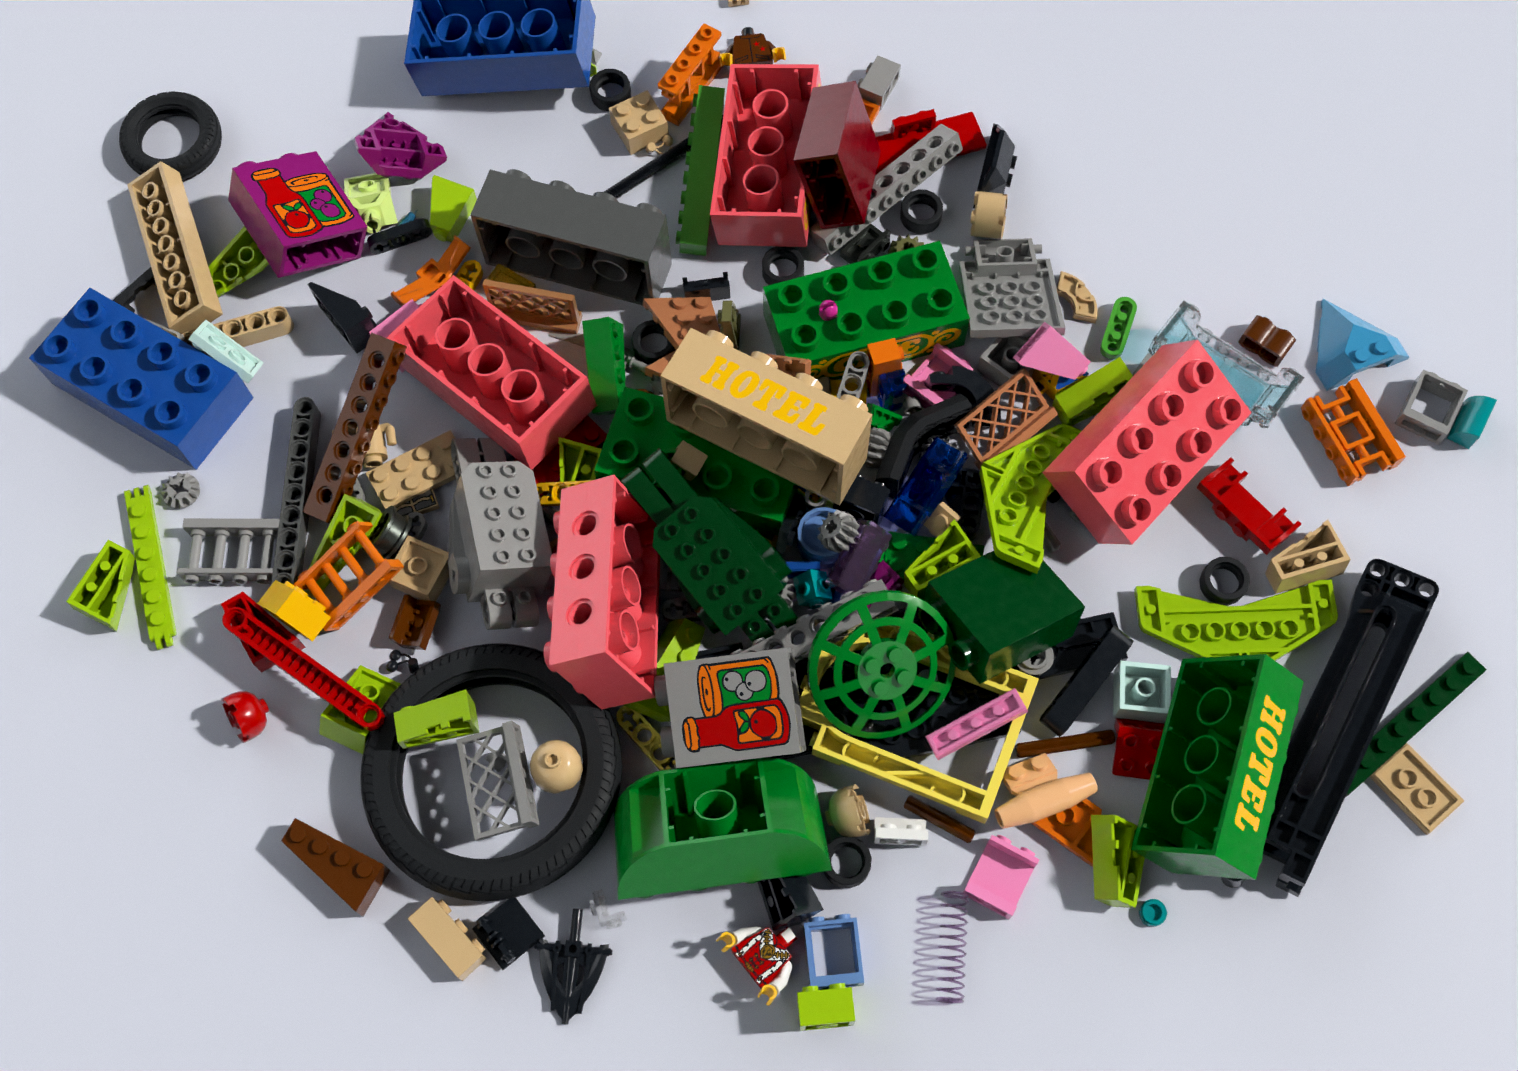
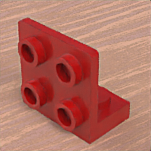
M1115 718L1114 728L1117 733L1112 774L1150 780L1165 724Z

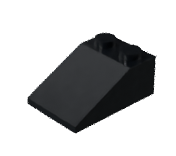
M313 282L308 283L321 310L356 354L365 349L370 338L369 331L377 326L366 306L361 307L356 300Z

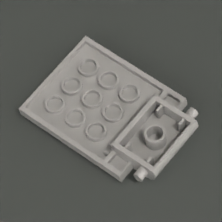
M1032 238L973 240V246L965 247V256L973 255L974 261L959 262L964 303L970 317L968 326L970 338H1008L1016 336L1029 338L1044 322L1053 327L1060 335L1065 334V324L1050 259H1036L1035 254L1042 253V244L1033 245Z

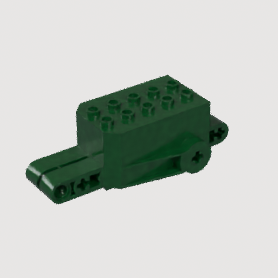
M660 448L642 461L645 468L655 479L654 482L639 465L621 478L625 487L657 525L654 528L652 547L669 566L690 606L711 632L716 634L721 630L726 636L739 625L748 638L754 642L759 638L764 637L767 639L774 635V629L766 621L765 616L768 617L777 629L796 624V620L799 617L779 594L787 585L784 578L792 572L785 560L768 540L717 497L699 496ZM657 484H659L662 487V489L667 493V495L671 498V500L673 501L672 503L669 502L665 495L656 486Z

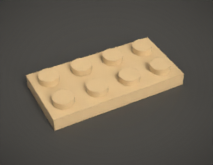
M451 430L366 472L385 509L389 506L398 507L430 489L435 490L456 479L451 457V441L455 437Z

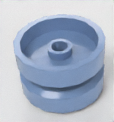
M829 507L815 508L807 512L800 520L797 529V547L800 556L804 561H820V569L832 568L840 564L848 553V550H843L841 553L829 551L817 538L820 534L817 528L823 525L822 519L826 520L828 513L836 511Z

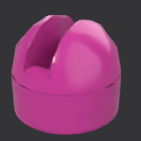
M832 300L823 301L819 306V316L825 321H831L837 317L838 307L836 303Z

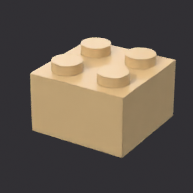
M648 90L609 107L611 124L630 155L645 149L651 142L656 144L662 141L664 135H669L668 122Z

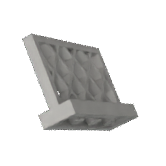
M513 721L502 723L501 727L457 739L474 840H483L524 827L532 828L539 826L520 726ZM502 734L503 743L498 751L488 747L493 736ZM476 742L481 746L472 759L467 756L465 745ZM485 749L495 753L488 767L478 762ZM500 757L505 759L508 765L503 776L492 771ZM475 765L485 769L478 783L472 781L470 776ZM490 773L500 778L493 792L482 787ZM505 782L512 786L513 791L507 801L497 796ZM480 789L490 795L483 808L478 807L475 803V797ZM495 798L505 804L497 818L487 812ZM511 807L517 812L518 822L508 825L502 819ZM484 815L495 820L490 830L480 831L479 823Z

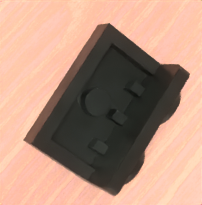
M872 224L868 225L840 251V257L849 264L875 258L877 254L884 252L889 247L891 231L886 229L884 232H881Z

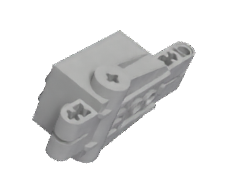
M475 438L452 439L451 457L457 482L449 508L448 566L452 592L454 594L466 593L468 603L480 602L487 630L510 629L511 626L513 628L537 627L539 623V610L536 598L541 597L544 588L553 587L555 578L550 568L552 553L534 472L520 461H506L504 449L491 438H478L477 442Z

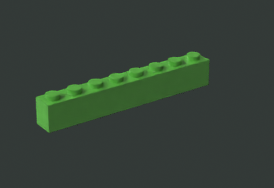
M699 85L698 94L694 93L692 107H696V113H691L690 126H694V130L689 132L688 145L691 146V152H686L685 165H689V170L684 171L683 184L687 185L686 191L681 193L680 204H684V211H679L678 224H682L681 231L676 233V244L680 245L679 253L706 256L725 88Z

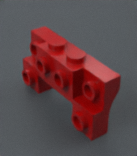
M1230 457L1215 471L1202 479L1196 488L1214 504L1212 509L1215 515L1230 525L1238 537H1242L1246 542L1250 539L1268 555L1279 544H1282L1301 526V523L1297 521L1293 524L1284 515L1287 512L1284 507L1273 516L1240 484L1248 473L1246 471L1242 473L1237 471L1232 466L1234 459Z

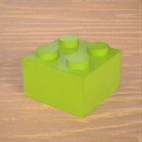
M845 983L830 984L827 990H818V986L802 987V992H797L800 1031L854 1025L855 1012L852 987L846 988Z

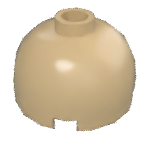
M550 740L539 745L533 752L530 761V772L536 785L545 792L553 794L573 788L580 780L583 771L581 757L576 748L568 742L561 740Z
M856 784L837 790L829 801V810L825 811L829 826H834L835 830L842 836L855 838L869 835L871 829L866 830L865 824L870 823V818L863 795L857 796L855 792L856 789H859Z

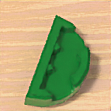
M867 403L868 413L872 414L871 428H882L890 432L894 426L899 425L903 416L875 404Z

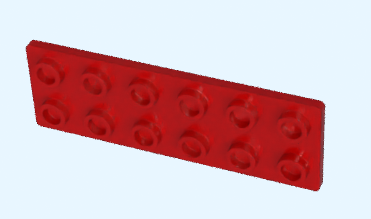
M934 109L893 119L891 133L876 137L881 150L876 175L940 124L959 134L963 150L955 157L986 149L987 144L974 113L968 112L936 121V113Z

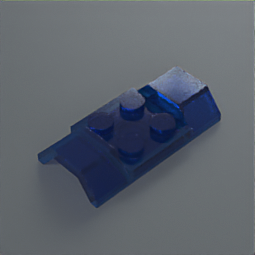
M935 437L883 517L916 537L928 516L932 515L957 477L956 475L968 459V454L963 450L955 449L940 438Z

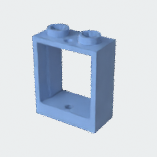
M840 914L835 916V920L824 921V917L809 918V922L804 923L803 927L810 986H818V990H827L830 984L845 983V987L863 986L864 975L857 917L851 918L850 914ZM850 929L855 973L816 976L811 932Z

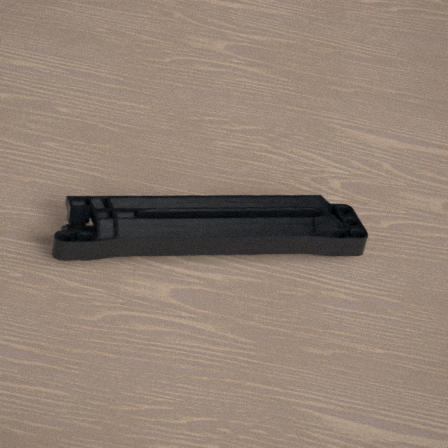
M1373 559L1367 564L1354 591L1346 625L1289 742L1287 759L1283 766L1275 799V809L1271 816L1263 849L1264 855L1284 864L1277 879L1276 887L1296 897H1299L1303 886L1307 882L1438 596L1439 587L1433 580L1385 560ZM1371 572H1378L1381 576H1375ZM1395 582H1402L1405 586H1399ZM1420 591H1424V592L1428 593L1430 596H1429V597L1423 596V595L1420 593ZM1361 592H1369L1372 596H1365ZM1381 627L1385 632V636L1319 778L1309 795H1301L1298 793L1296 786L1371 628ZM1221 877L1223 884L1230 888L1241 886L1245 880Z

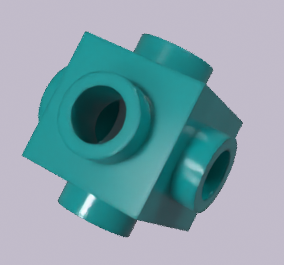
M809 569L793 578L799 606H806L814 610L833 599L827 572Z

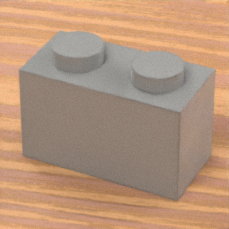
M877 55L875 61L869 63L865 78H861L857 86L862 99L879 105L881 110L900 78L901 65Z

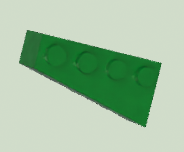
M610 317L582 321L588 379L597 404L592 413L598 416L615 414L625 388L626 380L623 324Z

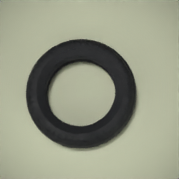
M176 91L162 92L145 98L146 100L140 101L135 105L136 107L129 111L120 128L119 145L125 161L139 175H142L161 161L180 172L182 181H185V179L188 180L195 177L196 174L203 172L214 161L220 150L222 131L219 119L206 102L194 95ZM171 116H186L199 124L198 139L183 154L173 158L158 159L143 152V137L156 122Z

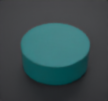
M1149 899L1140 906L1139 917L1145 925L1157 927L1166 920L1167 910L1161 901Z

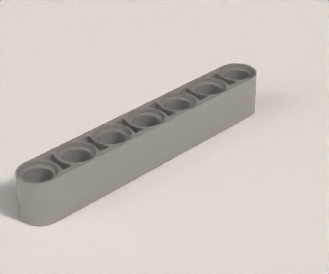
M857 351L850 355L836 396L840 399L842 395L849 394L860 399L869 370L870 360L866 353ZM861 361L865 366L862 369H856L852 363ZM855 383L858 388L855 391H849L845 388V385ZM806 489L805 504L808 509L813 510L825 506L827 499L822 497L821 502L812 503L809 497L814 493Z

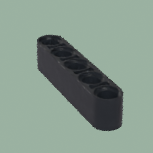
M1111 625L1041 715L1039 721L1058 737H1061L1129 650L1133 640L1116 626Z

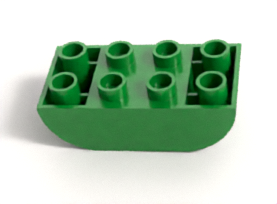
M764 757L656 771L636 780L626 788L615 806L614 830L618 900L635 897L649 898L657 894L686 890L701 891L708 887L737 883L752 884L760 880L795 875L808 876L813 873L832 870L815 784L802 768L782 759Z

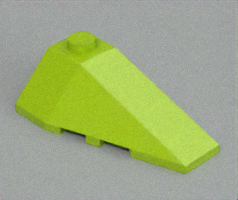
M245 226L208 266L218 297L260 273L269 264Z
M344 494L309 568L347 532L348 526L356 521L372 523L373 527L365 533L370 538L382 516V512L361 499ZM357 541L349 551L354 556L362 546ZM342 557L333 565L337 573L346 565ZM325 573L316 581L322 591L331 582Z

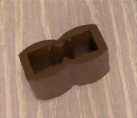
M1256 315L1238 343L1246 350L1258 354L1268 364L1278 367L1296 339L1288 330L1277 328L1269 318Z

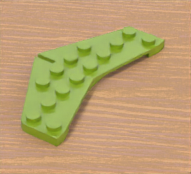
M1058 424L983 462L979 473L994 553L1000 559L1035 574L1038 573L1044 556L1043 541L1047 497L1055 490L1042 472L1082 430L1066 424Z
M1332 579L1311 582L1304 587L1244 606H1225L1163 592L1160 588L1152 586H1136L1134 589L1140 630L1197 658L1266 654L1277 661L1332 627L1338 619Z

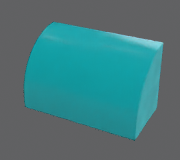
M1471 396L1463 402L1446 439L1469 449L1480 438L1497 400L1487 396Z

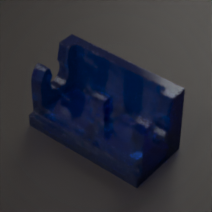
M904 369L879 375L876 397L880 407L892 412L903 407V403L893 404L892 402L893 398L902 396V391L906 389L907 384H903L906 375Z

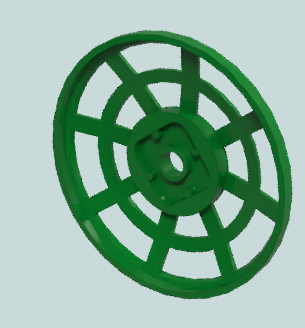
M882 590L857 596L835 610L822 624L813 639L807 663V679L811 696L818 709L829 722L851 735L862 738L881 739L908 732L928 719L942 704L950 690L956 666L950 658L949 672L945 683L935 681L938 667L936 651L954 642L953 634L940 613L925 600L913 594ZM883 601L907 603L903 618L881 617L872 619L867 605ZM917 607L931 615L944 632L942 636L933 642L921 627L913 623ZM857 610L863 624L852 631L841 646L827 641L829 634L838 623ZM888 625L900 626L895 639L880 638L877 628ZM910 630L916 633L925 644L924 647L915 652H912L905 645ZM867 632L871 643L865 646L859 654L850 651L849 649L853 643ZM821 651L836 656L833 667L835 686L823 690L819 689L817 676ZM929 656L930 670L928 679L917 676V662ZM844 660L855 664L856 679L845 683L842 682ZM890 663L892 665L889 673L885 675L880 674V669L884 664ZM911 685L923 688L913 701L905 705L902 694ZM862 688L869 695V698L864 707L861 708L848 697L847 693ZM929 691L940 693L923 714L910 722L908 712L917 707L928 695ZM839 696L847 708L858 715L852 726L850 727L836 718L827 708L824 700ZM879 700H893L895 711L885 713L873 712ZM898 717L901 725L899 728L883 732L861 731L868 719L888 720Z

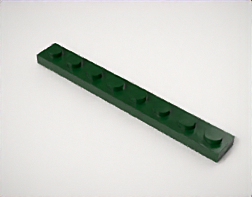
M1469 652L1465 653L1378 731L1369 744L1346 797L1487 669Z

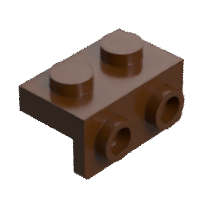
M404 594L389 639L402 648L426 650L441 604L436 601L417 600L409 594Z

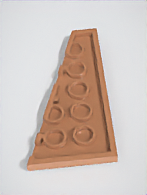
M710 297L643 298V307L652 313V319L664 329V335L675 350L678 349L690 328L705 335L709 330L720 332Z

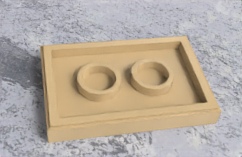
M1408 743L1403 745L1369 776L1426 835L1430 834L1464 802Z

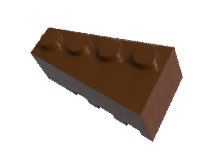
M296 818L281 840L339 897L363 917L390 872V869L384 864Z

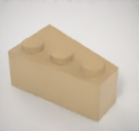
M1326 520L1315 531L1309 532L1302 540L1296 544L1293 543L1270 560L1265 575L1275 594L1311 582L1342 575L1351 559L1329 520Z

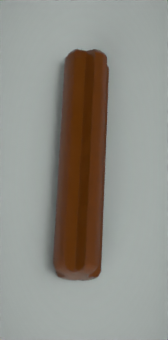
M912 795L907 797L904 808L966 843H970L976 833L974 829Z

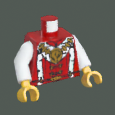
M760 926L741 928L731 933H722L716 939V942L723 940L726 943V946L721 951L726 952L731 948L733 955L760 987L761 990L757 997L759 998L762 994L767 995L769 1000L766 1005H771L776 995L788 983L793 967L790 962L792 956L786 948L797 940L795 934L789 927H786L776 936L769 927L764 929Z

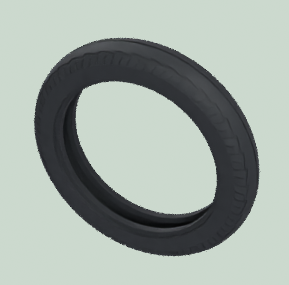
M503 643L482 644L458 649L434 659L410 675L391 694L381 708L385 715L382 726L370 731L367 737L361 763V794L365 814L375 839L388 858L408 877L432 891L457 899L471 901L511 899L532 893L557 881L579 864L596 845L611 819L619 795L622 778V753L617 728L609 709L601 710L585 695L578 694L572 684L560 674L549 670L545 663L543 651L527 646ZM489 685H512L526 688L545 696L559 706L577 729L582 747L583 771L576 797L570 809L560 823L546 837L525 850L512 855L490 859H474L461 857L438 848L419 832L410 817L405 803L403 769L409 748L403 749L397 742L394 712L401 711L402 708L407 706H416L465 689L468 691Z

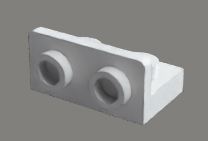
M876 817L874 820V844L926 846L928 842V830H926V820Z

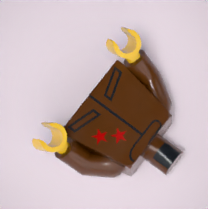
M745 27L741 31L742 35L735 36L733 44L728 46L725 53L720 54V67L723 65L730 66L731 64H773V60L774 63L780 59L786 60L785 48H776L770 41H766L764 34H754L753 28Z

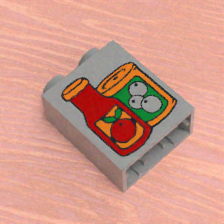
M779 648L665 663V675L655 676L654 689L657 704L659 707L669 705L671 726L661 728L662 751L665 758L675 757L676 768L796 754L806 751L793 648Z

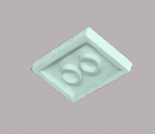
M207 320L188 339L196 349L202 352L205 351L216 361L237 372L242 381L246 383L250 382L263 365L261 360Z

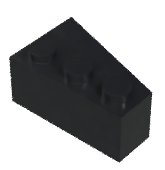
M795 875L760 880L758 882L773 931L799 925L824 910L806 876Z

